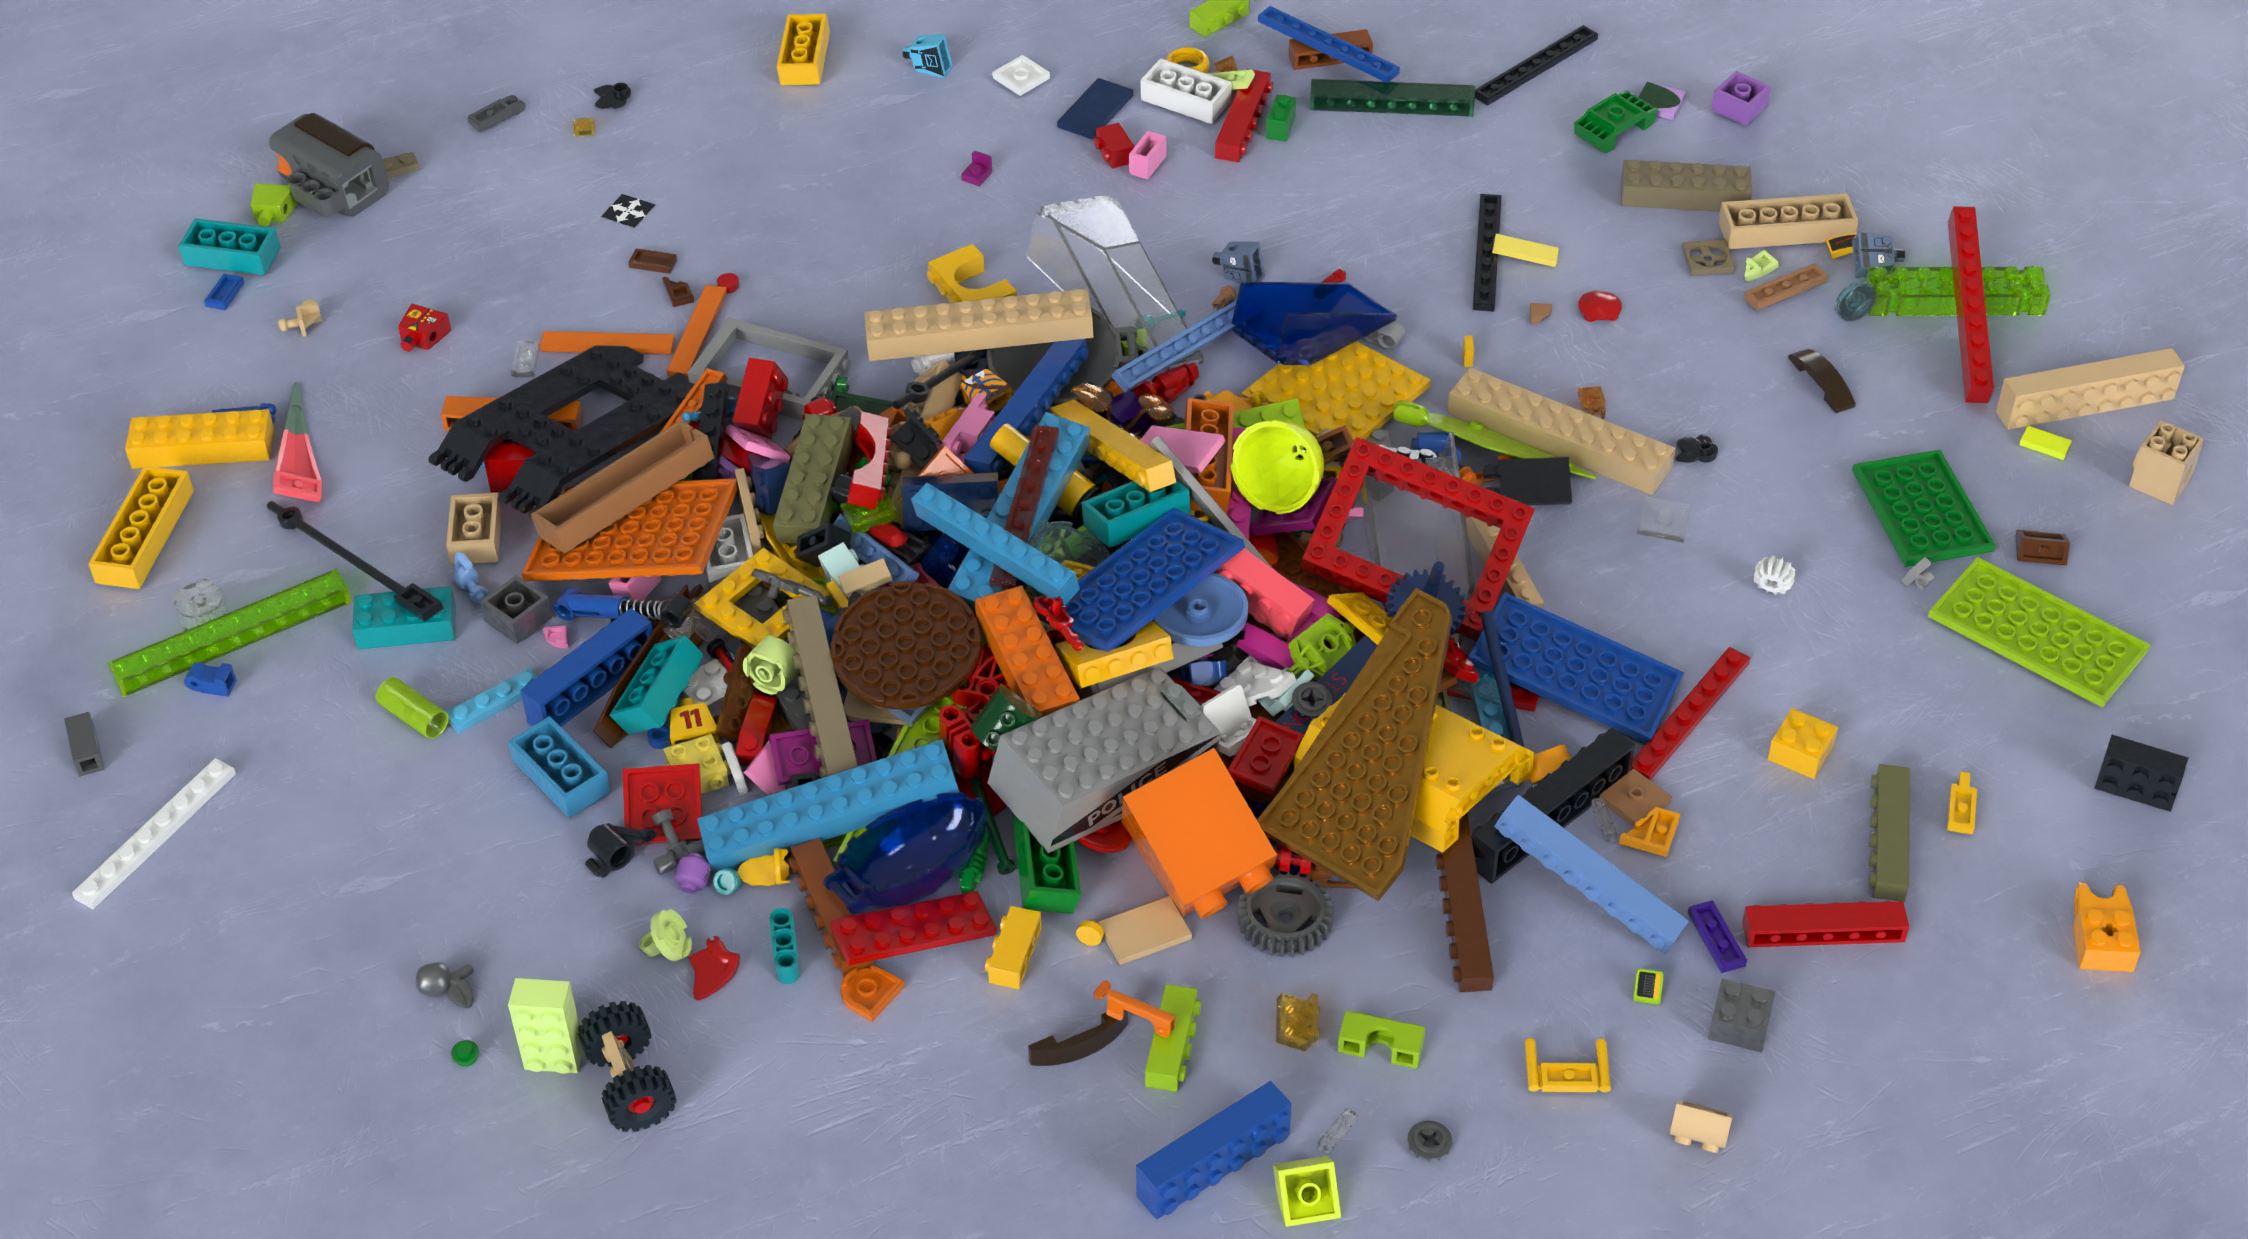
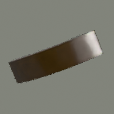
M1811 349L1789 354L1788 359L1800 372L1806 370L1825 392L1824 401L1835 413L1855 407L1856 403L1844 379L1824 356Z
M1124 1010L1122 1020L1110 1017L1106 1013L1101 1014V1025L1059 1043L1056 1042L1052 1035L1028 1045L1030 1064L1033 1066L1060 1065L1096 1053L1123 1032L1128 1025V1012Z

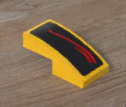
M1857 233L1826 239L1832 259L1853 252L1852 240Z

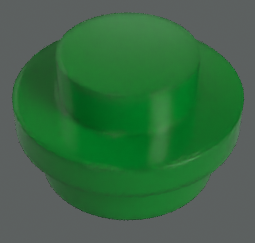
M470 1040L458 1042L451 1050L453 1061L463 1067L474 1064L479 1055L477 1044Z

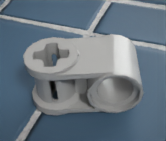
M1375 314L1365 315L1362 319L1364 330L1361 333V339L1366 343L1382 347L1386 350H1393L1405 334L1404 327L1396 321H1391Z

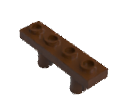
M745 644L738 646L732 670L723 676L727 689L721 712L713 717L717 726L715 734L734 743L738 742L740 730L755 688L753 685L754 679L751 676L747 678L743 670V661L753 650V648Z

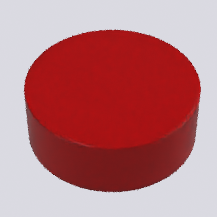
M733 273L722 274L717 278V286L726 287L727 293H732L739 288L738 276Z

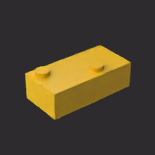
M787 14L777 62L780 85H812L821 83L830 36L827 14Z

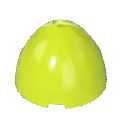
M1278 419L1258 422L1246 428L1233 445V463L1231 464L1233 479L1240 493L1248 502L1260 510L1265 509L1276 512V514L1291 513L1303 507L1312 498L1320 485L1324 472L1323 453L1317 439L1300 424Z

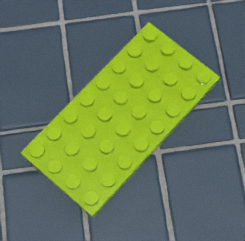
M1979 557L1971 563L1929 610L1928 614L1929 618L2102 708L2147 655L2151 644Z

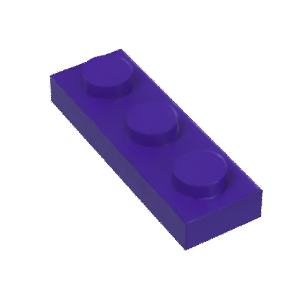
M1713 900L1690 906L1688 908V915L1720 972L1724 973L1746 967L1747 959Z

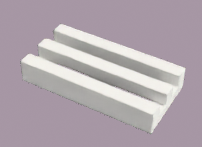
M730 742L722 744L721 746L740 796L748 793L749 789L733 746Z

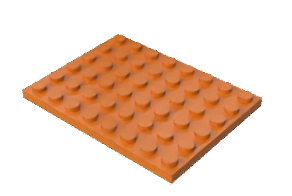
M737 478L678 481L667 490L660 492L648 502L641 504L632 510L631 513L619 518L612 525L600 530L593 537L586 539L573 550L563 553L539 537L521 576L524 581L539 582L547 580L562 581L571 579L703 574L737 493ZM563 487L559 496L569 491L573 487Z

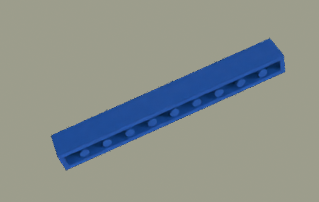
M1086 339L1058 341L1052 344L964 458V464L974 474L998 472V475H1000L1002 468L1009 461L990 447L993 436L1006 423L1010 424L1025 437L1031 434L1032 429L1040 422L1046 410L1050 409L1052 402L1059 397L1060 392L1065 385H1068L1074 373H1077L1081 364L1087 360L1089 349L1086 346Z

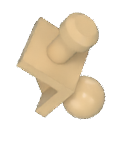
M313 299L304 300L301 306H296L298 318L288 320L282 318L279 319L278 324L282 332L287 331L288 328L300 326L302 337L307 336L306 328L309 325L322 322L318 302Z

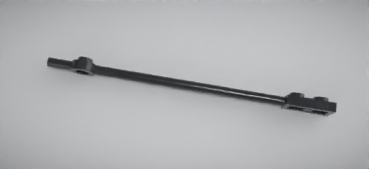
M987 349L971 352L924 383H908L905 394L893 401V407L900 409L909 402L916 404L925 402L928 399L931 388L987 354Z
M274 501L268 502L267 508L278 515L277 518L282 528H298L395 592L394 599L396 603L422 621H427L444 609L440 600L414 583L406 588L304 522L299 508L288 507L284 509Z

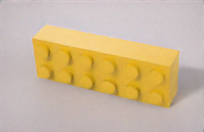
M269 409L133 417L130 422L125 450L132 469L143 468L144 466L167 467L270 460L274 425Z
M144 466L88 563L95 583L135 589L141 588L194 492L188 471Z

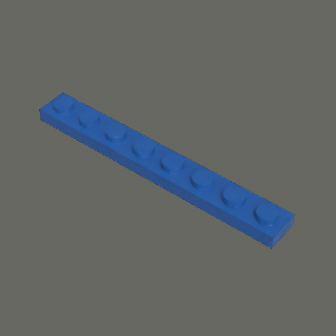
M1269 6L1258 15L1259 23L1381 81L1388 83L1400 73L1399 66L1272 6Z

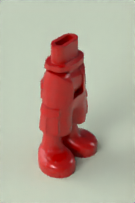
M1194 362L1189 365L1183 364L1154 376L1152 382L1145 381L1135 387L1134 394L1153 409V421L1161 414L1159 404L1165 406L1172 403L1179 395L1194 385L1195 380L1199 378L1198 366Z

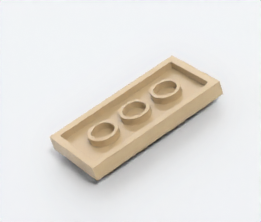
M744 468L735 469L741 513L744 514L752 552L755 555L762 548H765L764 541L760 542V539L764 538L762 524L757 525L760 522L758 508L753 509L756 504L754 492H749L753 490L751 477H746Z

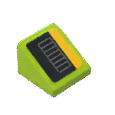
M1637 969L1633 1001L1660 1005L1664 973L1661 971Z

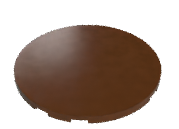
M912 581L891 583V586L878 590L875 588L850 604L834 627L830 651L833 666L839 680L857 698L882 708L913 709L938 702L955 692L965 683L977 665L981 651V635L974 612L957 594L947 588L928 582L920 584L912 583Z

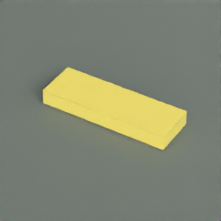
M1496 234L1492 253L1555 267L1559 248Z

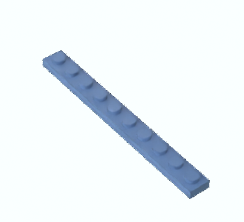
M1251 291L1115 370L1111 377L1126 393L1262 313L1266 306Z

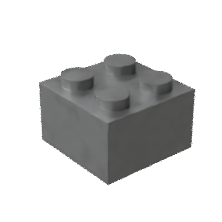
M517 575L480 601L484 621L517 644L553 617L549 597Z
M1722 978L1708 1039L1762 1052L1775 991Z

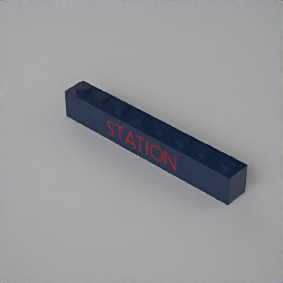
M1366 635L1316 682L1329 690L1332 696V705L1348 691L1378 646ZM1310 694L1308 701L1311 707H1313L1315 701L1312 698V694ZM1292 705L1275 723L1305 735L1313 719L1306 715L1302 717L1298 710L1294 711V705Z

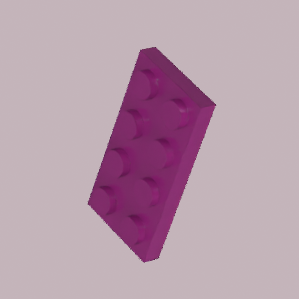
M869 720L847 722L857 766L877 761ZM809 729L769 735L778 786L787 784L791 775L816 773L817 779H821L819 768L822 767L821 759H816L814 744H817L816 737H811Z

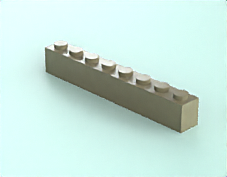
M817 595L787 600L786 609L783 610V619L785 625L789 624L791 632H788V641L790 647L794 646L796 654H793L795 669H800L801 676L798 677L800 691H805L804 709L805 713H810L812 721L809 722L811 737H816L817 744H814L816 759H821L822 767L819 768L820 777L824 778L858 766Z

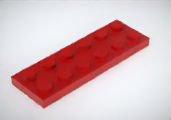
M978 891L833 919L830 924V928L848 966L995 936L997 927Z

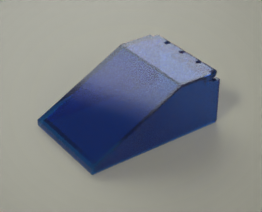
M1241 282L1231 323L1235 325L1233 332L1275 363L1283 365H1312L1394 322L1397 314L1350 283Z

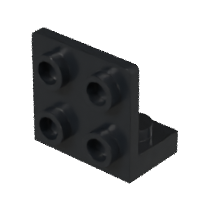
M906 408L903 412L907 422L890 437L923 470L941 449L942 442L939 439V434L931 426L927 429L923 423L924 419L917 411L911 412Z

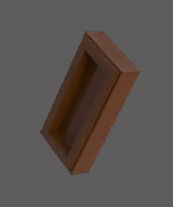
M636 248L629 260V267L670 274L677 262L676 254Z

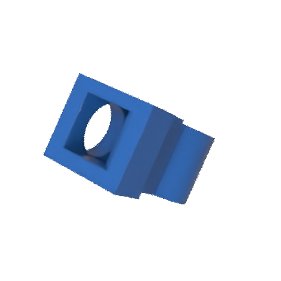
M1197 660L1180 666L1181 681L1195 685L1220 682L1227 677L1226 660Z
M194 663L184 679L185 685L193 691L227 697L237 681L232 664L222 663L220 667Z

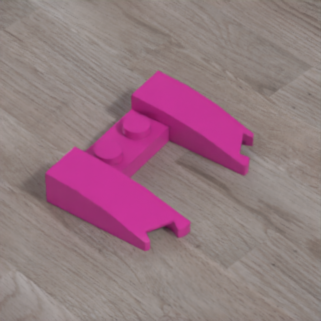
M1295 583L1293 584L1315 600L1307 621L1285 643L1268 632L1246 622L1241 630L1245 632L1244 640H1238L1237 642L1239 648L1261 664L1280 670L1294 665L1288 646L1293 639L1327 613L1341 621L1343 618L1338 611L1327 603V598Z

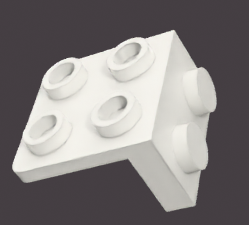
M1234 684L1201 705V712L1222 733L1216 750L1230 757L1238 753L1257 720L1252 718L1243 688L1238 684Z

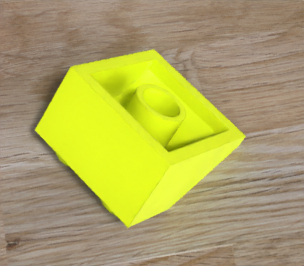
M1329 1156L1273 1164L1276 1192L1286 1227L1341 1218L1334 1162Z

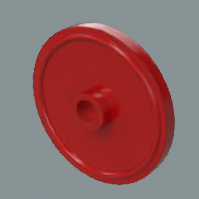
M1121 819L1089 835L1083 836L1077 841L1095 851L1117 853L1128 848L1132 837L1122 824Z

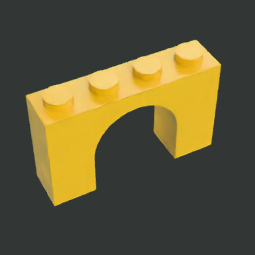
M973 244L928 262V280L930 283L935 284L941 295H945L950 303L1017 296V290L1006 279L981 289H969L959 285L962 281L984 272V255Z
M1150 621L1127 639V645L1108 652L1090 648L1084 642H1082L1084 647L1081 651H1075L1067 641L1055 644L1056 653L1067 675L1081 688L1174 659L1170 635L1153 621Z

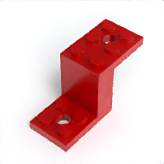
M509 438L493 446L484 460L490 492L501 493L508 489L524 460L536 453L520 444H513Z

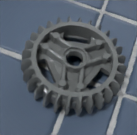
M1278 870L1277 875L1273 876L1274 879L1263 888L1250 894H1246L1243 891L1237 906L1238 925H1240L1241 933L1245 934V940H1252V947L1260 945V951L1263 952L1268 949L1271 956L1274 952H1280L1281 958L1284 953H1290L1293 958L1294 952H1299L1303 956L1304 949L1312 952L1314 945L1319 947L1322 940H1327L1334 921L1333 902L1331 901L1330 894L1326 893L1325 886L1319 887L1318 880L1310 882V875L1302 878L1300 872L1295 876L1291 875L1290 870L1287 874L1281 875ZM1253 913L1261 914L1267 928L1256 920ZM1281 914H1289L1292 916V919L1282 921L1278 917ZM1309 921L1314 922L1308 928L1301 930Z

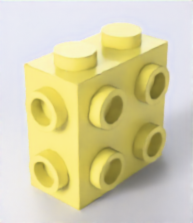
M712 734L664 748L667 766L700 764L701 794L729 786L728 775L731 774V770L727 760H722L724 754L720 742L715 743Z

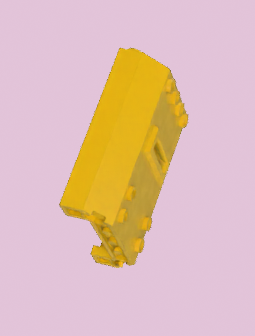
M1346 693L1336 703L1330 705L1318 718L1312 720L1293 759L1294 770ZM1436 704L1410 836L1442 853L1458 840L1459 819L1509 774L1510 781L1519 784L1533 772L1534 752Z

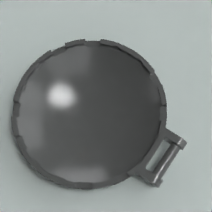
M1091 308L1094 338H1086V346L1089 349L1088 358L1081 364L1078 372L1074 373L1068 385H1065L1059 397L1052 402L1051 406H1057L1071 400L1080 402L1091 397L1093 392L1089 393L1086 391L1089 382L1094 383L1098 387H1106L1113 379L1111 375L1115 370L1139 357L1136 344L1137 329L1132 326L1115 328L1113 324H1109L1104 319L1103 314ZM1121 341H1127L1129 356H1123ZM1054 342L987 349L989 370L1009 384L1012 388V395H1014Z

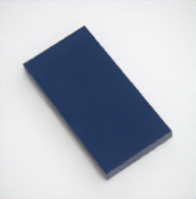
M1097 78L1057 121V127L1089 139H1094L1096 128L1107 125L1133 96V89Z

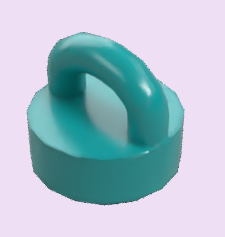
M731 868L718 871L713 879L716 891L723 895L734 893L742 885L739 874Z

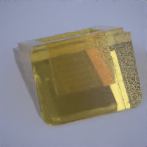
M575 118L573 121L574 136H593L595 134V118Z

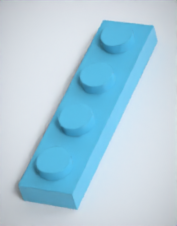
M529 668L446 711L449 717V724L457 733H460L521 701L520 690L538 676Z

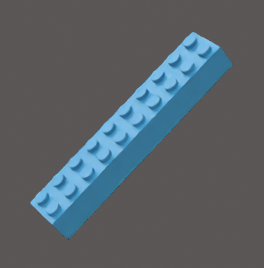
M1046 412L987 519L1034 547L1089 446L1090 427ZM970 549L948 589L961 597L972 609L975 616V599L1011 589L1017 577Z
M942 739L697 818L706 857L715 875L718 871L725 868L737 869L742 863L751 858L774 855V848L779 847L790 852V847L817 838L824 841L960 797V792Z

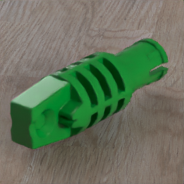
M978 831L974 834L971 849L965 853L958 877V882H961L960 889L962 894L973 892L976 885L981 883L988 860L986 850L990 842V836L985 832Z

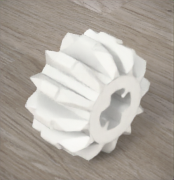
M1774 555L1771 558L1764 556L1756 564L1754 582L1758 584L1759 589L1764 588L1766 593L1770 591L1777 595L1778 592L1785 594L1793 586L1795 569L1791 567V562L1783 561V557L1777 559Z

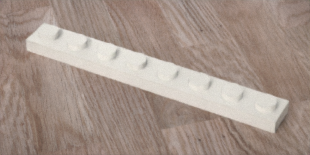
M216 758L212 760L72 892L74 899L94 910L236 775L234 768Z

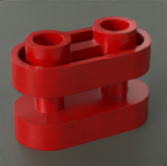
M1277 843L1275 865L1279 866V871L1289 872L1290 865L1300 866V874L1310 875L1312 862L1300 855L1292 854L1291 850Z

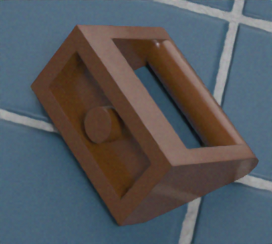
M2016 530L2015 539L2018 561L2067 565L2070 542L2065 534Z

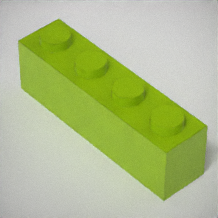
M1170 984L1165 985L1160 1009L1176 1016L1175 1028L1168 1037H1161L1154 1031L1145 1069V1087L1178 1092L1179 1083L1185 1082L1187 1066L1184 1065L1185 1059L1190 1060L1192 1044L1189 1043L1190 1037L1195 1038L1197 1022H1194L1195 1016H1200L1202 1000H1197L1198 989Z

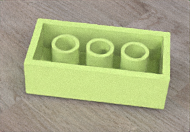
M515 978L508 1007L524 1070L534 1072L553 1071L562 1074L578 1073L584 1050L578 1036L580 1024L570 982Z

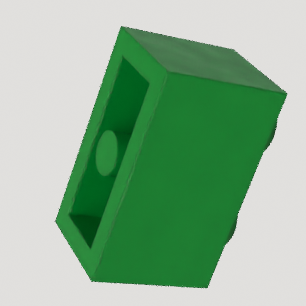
M1276 94L1266 121V139L1287 141L1296 118V97Z

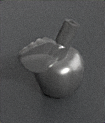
M434 962L426 964L417 971L416 986L418 991L424 995L439 997L447 994L448 999L454 1004L469 1008L472 1005V990L463 979L474 973V969L470 964H467L461 969L450 973L445 963Z

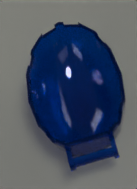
M965 792L942 793L936 795L937 799L924 803L922 799L916 800L878 817L865 826V832L857 838L853 836L848 841V848L843 853H839L837 858L839 869L827 875L823 885L828 890H832L846 904L847 910L852 914L858 913L870 905L879 908L902 906L934 894L967 865L982 844L987 821V813L982 798H970L965 796ZM846 883L847 886L850 888V890H851V891L853 892V894L855 895V897H853V896L842 886V884Z

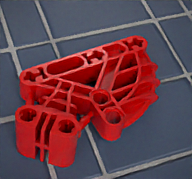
M1057 630L1046 632L1056 651L1055 644L1064 642V636ZM988 644L983 645L977 665L970 677L951 694V699L955 704L967 708L962 711L957 706L948 705L943 707L939 713V740L943 739L950 762L953 761V767L961 777L968 779L978 775L980 771V758L988 760L991 758V755L996 754V752L986 747L974 735L971 724L1001 684L1010 690L1003 673L997 675L1000 667Z

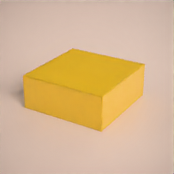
M1464 335L1463 364L1464 367H1473V335Z

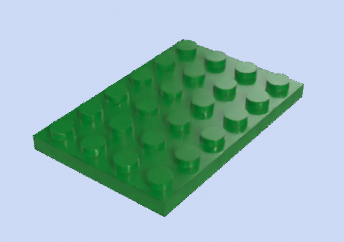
M1941 450L1853 464L1852 472L1905 567L1915 566L1924 557L1932 563L1994 552L1996 544Z

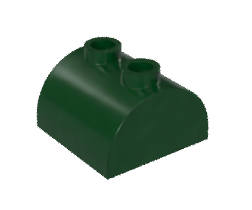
M1001 684L974 719L971 729L974 735L986 747L996 752L1001 735L1035 721L1043 714Z

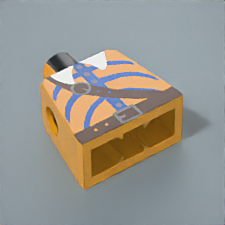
M969 369L962 374L963 382L960 386L962 397L967 406L976 394L980 393L986 395L988 410L997 412L1004 408L1013 396L1011 386L988 369H984L977 374Z

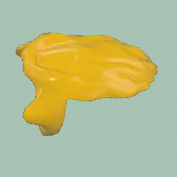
M779 847L774 848V855H765L745 861L737 871L740 879L752 886H772L790 883L791 881L786 880L789 876V865L784 860L788 850L780 849Z

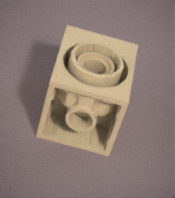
M2160 420L2148 438L2144 440L2133 462L2134 472L2129 487L2173 505L2192 478L2204 438Z

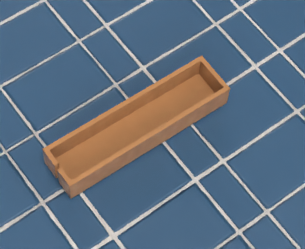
M680 420L533 512L531 517L538 536L563 553L573 550L578 544L593 537L600 530L612 525L619 518L631 513L632 510L641 504L648 502L652 497L667 490L674 483L686 478L690 473L705 466L707 462L714 459L708 436L697 429L693 430L692 426Z

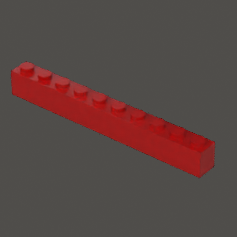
M1953 206L1948 220L1965 402L1988 403L1994 389L1976 209L1975 207Z

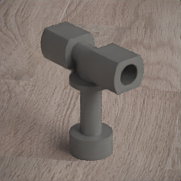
M670 808L652 816L655 826L661 825L670 845L666 849L667 854L655 858L653 861L659 875L675 869L679 860L684 856H688L689 853L706 856L702 839L686 845L685 841L679 842L670 822L674 819Z

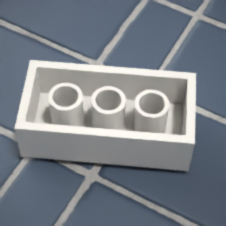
M1160 58L1141 79V100L1213 124L1232 101V82Z

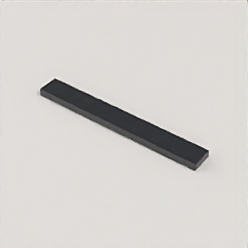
M1585 25L1579 27L1475 89L1473 97L1487 106L1598 40V33Z
M1480 194L1472 310L1492 312L1495 310L1498 254L1492 253L1495 235L1499 234L1502 195Z

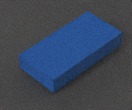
M223 274L204 300L205 307L226 310L244 285V278Z

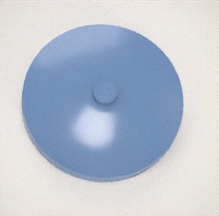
M1212 573L1152 621L1170 635L1171 641L1196 647L1217 645L1230 640L1243 629L1248 618V600L1244 591L1234 581L1220 574Z

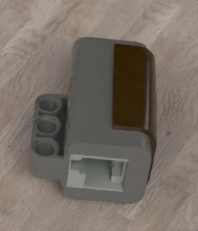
M316 113L298 116L273 133L269 138V146L276 152L279 161L277 171L281 177L287 179L292 198L324 217L333 216L339 211L350 217L356 216L382 198L389 189V181L382 156L375 151L373 145Z

